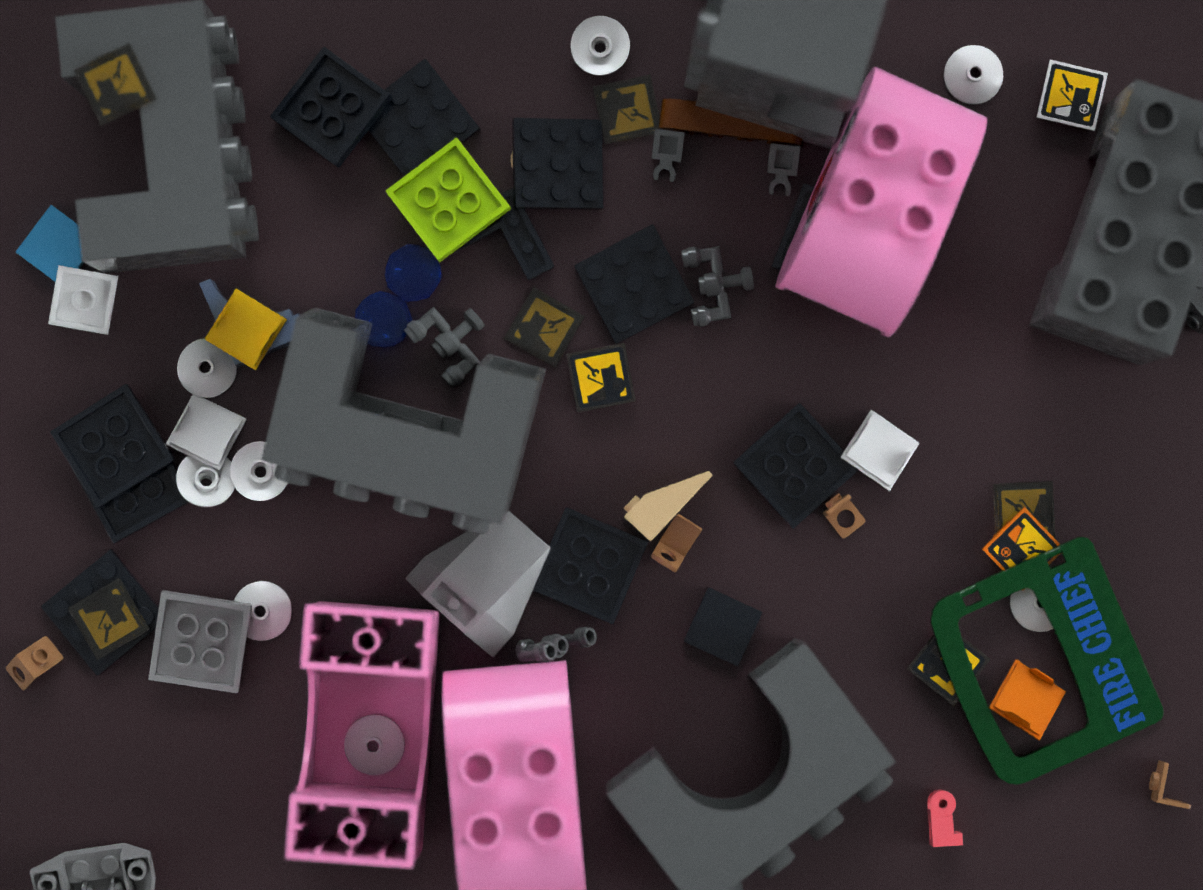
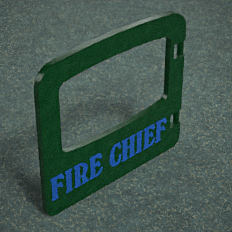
M1075 537L1051 550L1033 556L980 580L967 588L947 595L939 600L931 611L930 624L957 699L995 774L1007 783L1016 785L1026 783L1151 726L1163 717L1164 710L1095 547L1091 540L1086 537ZM1062 553L1065 562L1050 568L1046 559ZM1029 588L1043 608L1065 654L1083 702L1087 724L1079 731L1018 757L1014 755L1004 739L982 694L966 653L958 622L966 614L1019 590ZM978 591L981 600L965 606L962 598Z

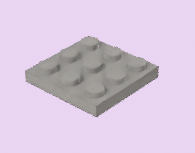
M162 590L148 680L238 693L252 604Z

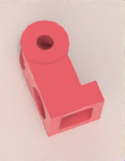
M942 789L934 790L927 799L930 845L932 847L963 845L962 833L954 831L952 813L956 808V800L951 793Z

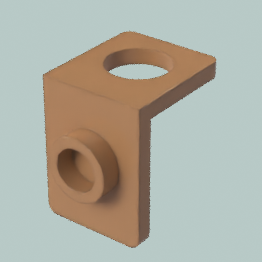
M838 493L825 503L827 509L822 513L841 538H846L862 526L866 520L850 501L852 497L849 494L841 497ZM843 510H849L854 515V523L848 528L841 527L837 522V516Z
M676 514L654 549L651 558L671 571L676 572L701 533L702 528L682 515ZM661 553L670 555L674 562L665 559Z
M44 636L17 654L6 666V670L24 691L37 677L61 662L63 656L50 639ZM16 667L21 669L25 676V680L19 676Z
M1159 760L1156 772H1152L1149 781V789L1152 790L1151 800L1161 804L1191 809V804L1163 798L1169 763Z

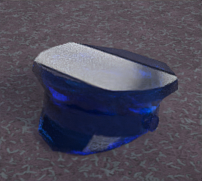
M406 244L390 254L385 266L387 287L406 302L429 298L442 279L439 261L429 248L419 245Z
M383 291L368 295L355 310L356 319L373 323L368 339V344L373 347L387 348L403 342L406 337L403 330L413 320L403 298Z

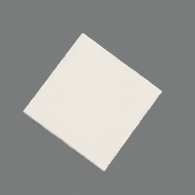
M58 265L48 324L108 335L118 276Z

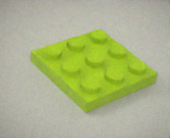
M457 137L385 190L439 263L511 210L509 204Z

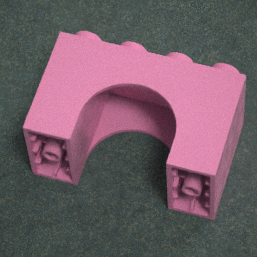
M327 601L305 605L300 668L307 669L308 673L307 727L300 778L295 792L290 795L285 859L412 868L423 848L441 615L439 610ZM367 715H382L391 719L399 726L404 737L405 746L401 760L392 770L384 774L368 775L358 771L350 764L345 754L344 741L348 729L355 721ZM371 740L368 743V748L371 751H377L379 744L377 741Z

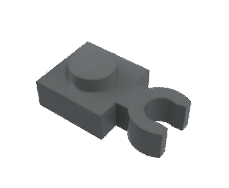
M655 128L652 159H660V164L654 169V180H658L659 172L662 169H666L670 172V182H674L676 171L672 166V161L681 162L685 132Z
M780 143L770 144L767 173L775 174V178L769 184L770 194H774V187L781 183L786 187L785 196L790 195L791 184L788 181V175L797 176L800 146Z

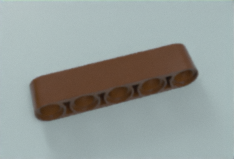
M662 99L659 129L667 128L683 132L688 131L691 135H693V132H702L709 134L708 137H713L717 134L719 138L732 136L738 137L740 141L747 138L748 142L756 139L767 141V144H771L774 141L780 144H796L803 147V139L796 135L695 106L696 101Z

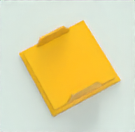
M236 288L205 337V340L256 371L287 319Z

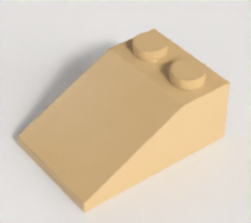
M709 471L647 493L641 499L635 495L623 508L628 512L624 518L647 540L652 541L712 477V474Z

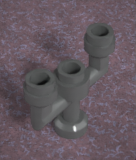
M720 246L703 249L688 247L685 250H681L684 268H695L704 262L711 263L712 272L704 273L703 277H698L700 295L706 294L707 297L716 296L718 306L708 308L702 305L691 309L693 326L703 327L712 321L730 319L731 312L728 294L724 292V288L742 285L746 291L754 290L751 266L743 267L740 270V274L722 277L724 269Z
M433 307L419 320H412L403 331L415 344L426 337L427 330L433 325L438 329L440 334L434 338L435 342L431 345L432 348L442 359L445 356L450 357L455 352L463 359L457 365L449 366L445 373L441 375L445 382L453 389L463 383L465 375L480 363L467 345L459 340L472 329L480 331L485 327V324L469 308L464 312L465 320L451 331L450 325Z
M580 627L574 631V634L544 636L539 643H535L531 639L520 640L516 644L515 652L518 660L522 663H531L535 660L539 663L551 662L556 658L563 657L570 645H576L579 648H588L594 645L597 635L591 627Z

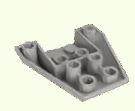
M508 510L502 524L493 522L489 525L487 533L471 531L463 533L426 555L405 579L465 635L494 658L514 635L551 547Z
M127 843L66 851L30 869L34 890H154L156 882L151 852Z

